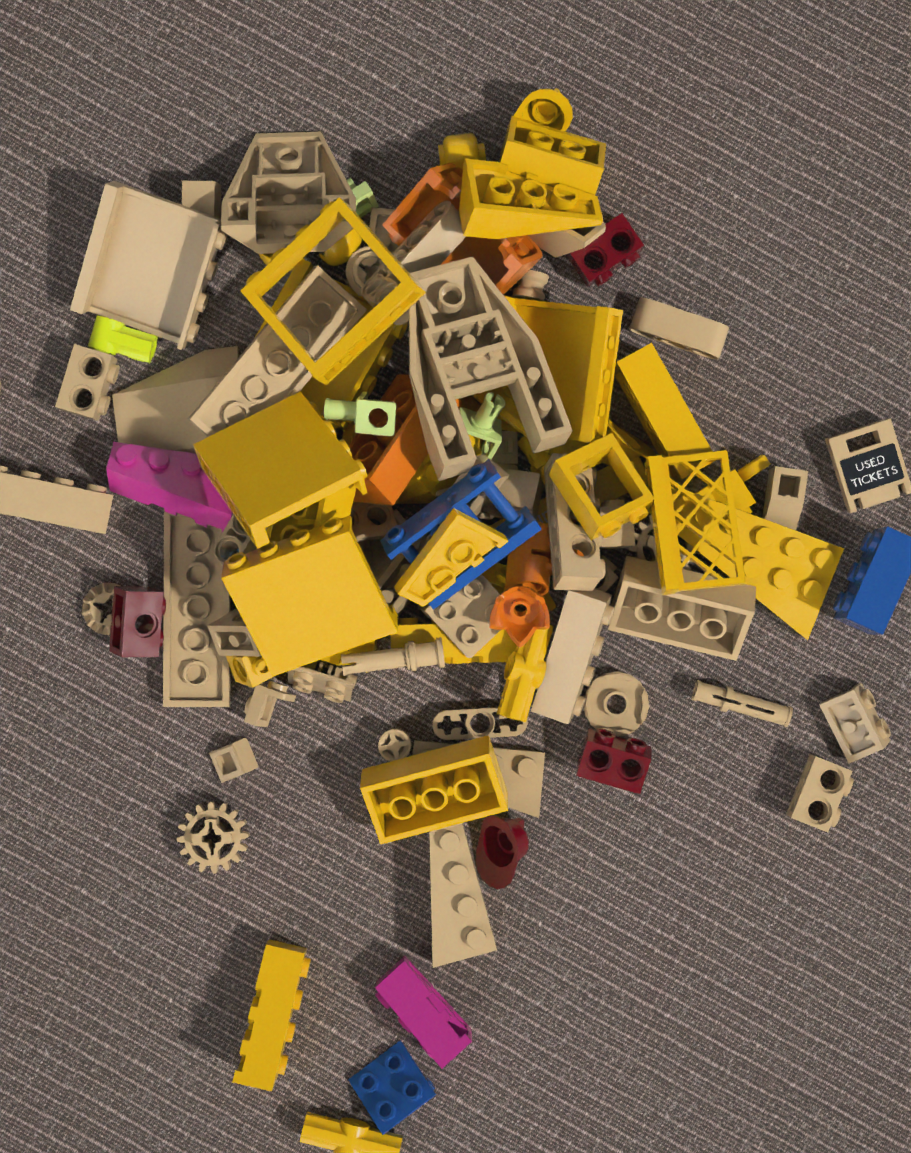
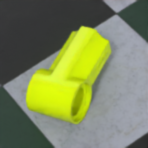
M97 315L88 348L113 356L119 354L150 364L156 351L158 337L126 327L124 323Z

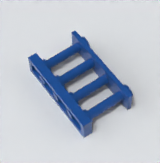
M490 459L483 464H477L472 467L467 476L403 524L391 528L385 537L380 540L390 559L402 553L411 564L419 554L412 544L427 532L432 536L453 508L480 521L466 503L482 491L505 518V521L496 527L495 530L503 533L509 542L500 549L495 546L482 556L483 562L475 568L472 565L456 576V582L428 603L433 610L542 529L526 506L516 511L494 484L501 476Z

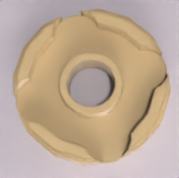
M619 671L604 673L595 678L586 689L584 713L591 726L596 730L601 728L613 732L617 737L626 736L638 729L645 721L649 709L648 694L641 682L632 675ZM617 694L624 698L625 708L620 713L615 714L608 710L607 701L612 695Z

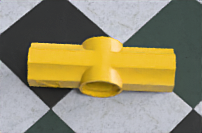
M550 625V628L546 630H536L526 644L522 647L516 645L515 651L509 655L504 669L506 683L496 714L526 722L535 689L540 687L545 676L546 661L544 658L554 626Z
M307 1112L300 1142L333 1150V1153H399L403 1135L386 1132L382 1135L379 1129L371 1128L368 1123L354 1118H342L339 1120Z

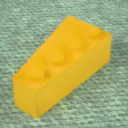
M398 618V632L391 634V648L405 647V643H408V641H413L415 644L434 642L436 638L441 637L445 664L507 662L509 655L516 648V644L511 640L507 631L503 629L472 658H467L433 620H431V624H418V618Z

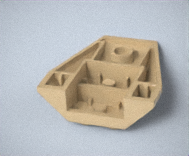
M321 131L255 134L222 200L221 230L257 254L275 253L283 247L286 248L295 239L298 230L307 224H311L318 218L321 209L330 201H336L340 197L356 212V197ZM344 219L310 252H325L349 233L353 227Z
M238 346L204 350L113 394L118 442L196 454L193 444L208 436L190 422L188 418L239 358Z

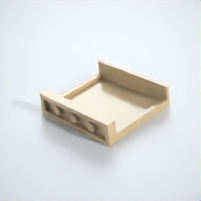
M117 181L106 183L70 310L80 314L91 312L119 321L127 326L178 343L177 349L180 350L190 343H194L200 325L196 324L199 312H204L209 299V294L205 293L208 280L211 282L214 280L218 269V262H215V257L218 249H223L228 234L221 230V219Z

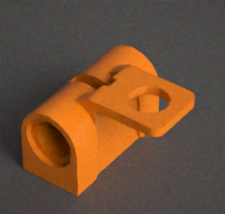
M538 522L542 529L508 554L505 590L510 587L525 586L536 590L541 596L549 592L550 576L553 574L548 524ZM573 549L577 555L584 556L581 551Z

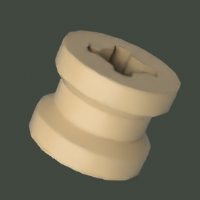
M529 270L518 281L517 287L513 289L512 297L544 301L543 287L548 283L549 276L542 272Z
M391 728L380 737L378 742L379 752L388 761L405 758L409 755L411 749V739L404 730Z

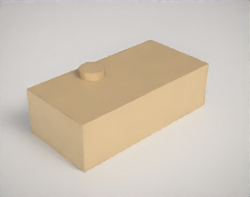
M626 556L611 604L614 607V611L608 625V630L737 661L755 613L756 586L744 584L662 595L658 563ZM682 569L684 583L699 581L704 575ZM708 575V576L704 579V581H705V580H714V578H713L712 576Z

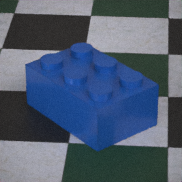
M888 526L874 529L872 533L867 532L860 546V550L864 551L859 563L854 562L847 574L846 580L850 581L846 592L839 593L833 606V610L837 611L834 619L869 635L884 634L911 574V537Z

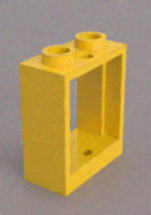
M612 433L556 459L549 473L550 478L591 541L601 535L603 538L614 535L621 529V525L629 521L632 524L640 522L649 515L648 510L655 499ZM608 461L633 501L600 516L575 476L602 462Z

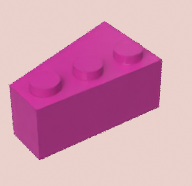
M406 956L376 982L375 989L378 992L375 996L385 1008L389 1009L391 1007L399 1017L397 1020L402 1027L417 1038L423 1050L435 1060L441 1069L472 1042L471 1027Z

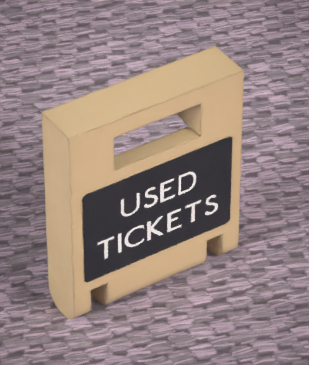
M885 418L825 438L849 514L857 511L854 499L857 498L861 509L899 498V484L904 495L911 494V483L891 418ZM872 432L875 442H878L849 452L846 440Z

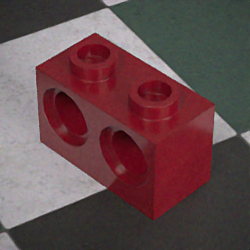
M623 213L605 224V232L585 248L566 254L587 287L593 283L597 287L601 286L614 276L611 271L620 265L627 268L641 258L639 253L642 251L644 244ZM615 237H623L627 240L629 248L625 251H617L613 248L611 240ZM588 255H596L600 258L602 266L595 270L589 269L584 263V258Z
M588 728L578 759L576 776L640 794L652 759V746H648L646 742L637 738H629L627 740L617 737L613 732L606 729L593 730ZM594 750H603L607 753V755L602 758H598L593 756L591 752ZM627 759H634L639 764L629 767L623 762Z

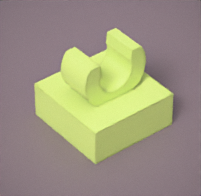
M351 177L347 179L356 197V213L360 218L371 212L372 207L377 208L379 206L366 181L356 186Z

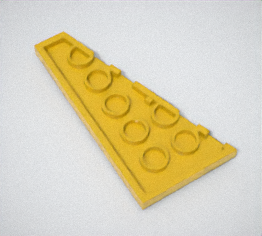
M671 486L673 497L677 490ZM688 491L699 500H701L704 497L702 495ZM681 493L673 502L674 511L685 519L696 507L693 502ZM707 498L704 502L706 506L718 515L726 508V504ZM699 508L689 522L705 534L715 522V519ZM735 508L745 584L756 586V599L803 638L808 640L844 548ZM726 512L722 518L729 523L728 513ZM676 520L677 530L682 524L678 520ZM720 523L708 535L709 538L722 548H725L731 540L730 531ZM686 526L678 534L679 537L693 548L701 539ZM705 541L697 549L701 555L712 563L720 554ZM732 545L727 550L731 555H733ZM722 556L715 566L728 577H736L735 564Z

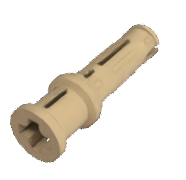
M441 637L436 638L434 642L420 644L408 641V643H405V647L341 654L342 664L356 662V664L343 665V676L407 667L411 672L417 671L418 667L431 665L445 668Z

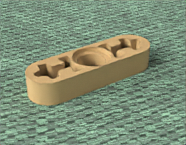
M498 707L443 710L435 716L433 730L443 740L476 739L487 735L490 738L518 736L526 730L528 718L526 722L517 724L516 730H510L509 725L503 724L499 725L500 732H493L495 720L492 713L497 712ZM479 713L485 714L490 720L489 728L481 733L474 731L470 725L472 717ZM460 714H467L465 725L468 734H461L462 727L452 728L451 734H445L444 729L438 728V723L443 722L444 716H450L451 721L456 722L461 721ZM499 715V719H507L506 717Z

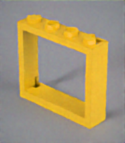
M340 197L336 201L327 203L321 209L320 216L311 224L300 228L295 235V239L286 248L283 247L277 250L272 255L271 262L262 271L253 273L247 279V285L240 290L312 376L325 385L332 381L426 293L350 205ZM345 219L401 283L316 361L265 302L262 296Z

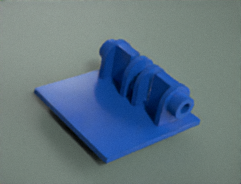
M401 1040L348 1079L382 1135L436 1096L433 1083L429 1078H425Z

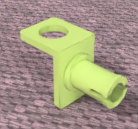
M365 391L356 398V401L327 398L324 406V419L354 421L355 433L393 436L395 433L396 403L369 400L368 392ZM376 408L383 409L388 415L387 424L383 427L373 426L369 421L371 410Z
M492 392L486 394L477 412L464 407L459 409L468 435L484 440L481 445V455L485 454L489 459L493 458L502 442L501 420L497 419L506 404L503 397L498 394L493 402H491L494 396Z

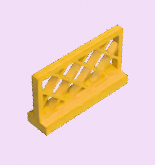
M727 450L662 457V455L648 456L645 462L648 489L655 498L650 508L662 595L676 594V592L744 585L746 583ZM720 460L722 474L715 482L699 471L706 461ZM700 462L696 468L690 463ZM682 464L692 473L680 486L670 478L668 465ZM695 475L711 487L701 500L684 489ZM722 479L724 489L718 485ZM671 486L677 490L673 497ZM713 490L726 499V508L720 515L704 504ZM680 493L696 505L686 519L674 511L673 502ZM699 508L715 519V522L705 534L689 522ZM726 512L728 513L729 523L722 518ZM676 520L682 523L678 530L676 527ZM718 523L730 531L731 540L725 548H722L708 537ZM685 526L701 538L691 552L682 547L678 542V534ZM704 541L720 553L710 567L693 555ZM731 545L733 549V555H731L727 551ZM680 552H681L683 555L686 556V558H685V560L682 562V564H681ZM724 556L735 564L736 577L723 578L712 569ZM690 559L703 569L705 573L699 581L684 583L682 568ZM708 574L714 578V580L704 581Z

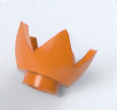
M525 586L510 587L496 597L490 614L489 627L495 630H506L511 640L518 647H522L530 640L536 630L550 628V614L544 598L536 590ZM522 604L527 609L520 612L515 609V606Z

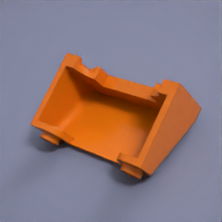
M447 163L432 167L427 171L382 224L389 232L388 235L395 244L400 246L423 219L441 202L450 201L459 211L463 169L453 163ZM528 235L501 239L466 236L442 264L473 256L504 295L543 255L540 248Z

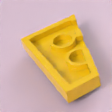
M453 508L396 583L394 589L398 595L424 607L456 582V576L471 565L475 568L484 561L482 556L495 546L500 549L509 541L503 533Z

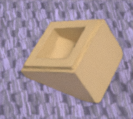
M247 738L240 739L209 753L221 783L258 768Z

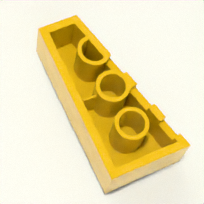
M270 939L266 943L255 987L257 992L256 996L253 997L248 1015L249 1026L245 1031L239 1052L242 1057L237 1070H235L232 1083L272 1092L278 1074H285L289 1055L283 1054L286 1042L292 1043L296 1023L290 1022L293 1009H300L304 992L298 990L300 977L307 978L311 958L305 957L307 948Z

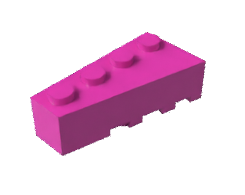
M113 442L106 467L111 492L146 505L151 503L163 507L165 512L177 516L179 513L194 519L196 524L204 527L211 525L222 529V532L224 531L233 513L202 470L195 453Z

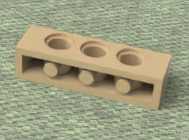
M552 453L544 467L554 590L593 591L599 581L605 576V561L600 559L599 549L602 545L603 536L601 535L591 541L583 527L571 521L570 518L576 520L577 518L549 476L555 460L567 454ZM590 468L575 477L599 513L600 502L594 495L597 471L596 468ZM573 549L581 551L584 556L577 555Z

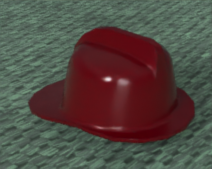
M492 815L487 816L482 821L475 861L482 880L494 889H504L511 884L518 861L528 851L529 839L524 830V820L522 818L502 819Z

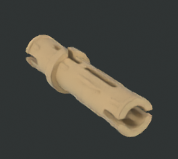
M697 680L692 693V700L717 706L719 711L727 712L731 710L780 724L784 727H788L792 717L793 707L783 706L739 693L730 686L722 688ZM713 695H718L721 697H725L727 699L738 701V703L731 702L722 698H717ZM749 704V705H752V706H756V707H759V708H763V709H766V710H770L771 712H766V711L759 710V709H756V708H752V707H749V706H746V705Z

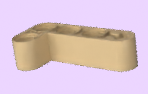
M450 201L441 202L392 253L409 273L441 265L466 236H463L459 211ZM383 263L364 284L360 294L374 308L401 282ZM409 309L393 324L402 325L409 321Z

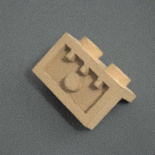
M862 683L856 684L852 689L819 704L848 763L883 750L890 742L891 732L889 726L883 718H879L874 708L876 707L874 696L869 689L864 688Z

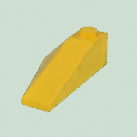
M465 158L459 206L463 236L501 239L599 226L603 222L598 196L561 183L553 187L537 181L538 176L529 172L524 177L507 171L508 165L499 162Z

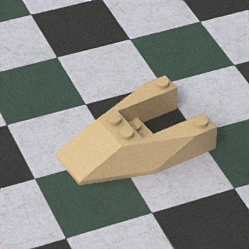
M473 256L409 273L426 292L409 308V376L427 451L438 481L468 473L477 459L456 403V399L508 385L533 454L565 445L573 430L539 340Z

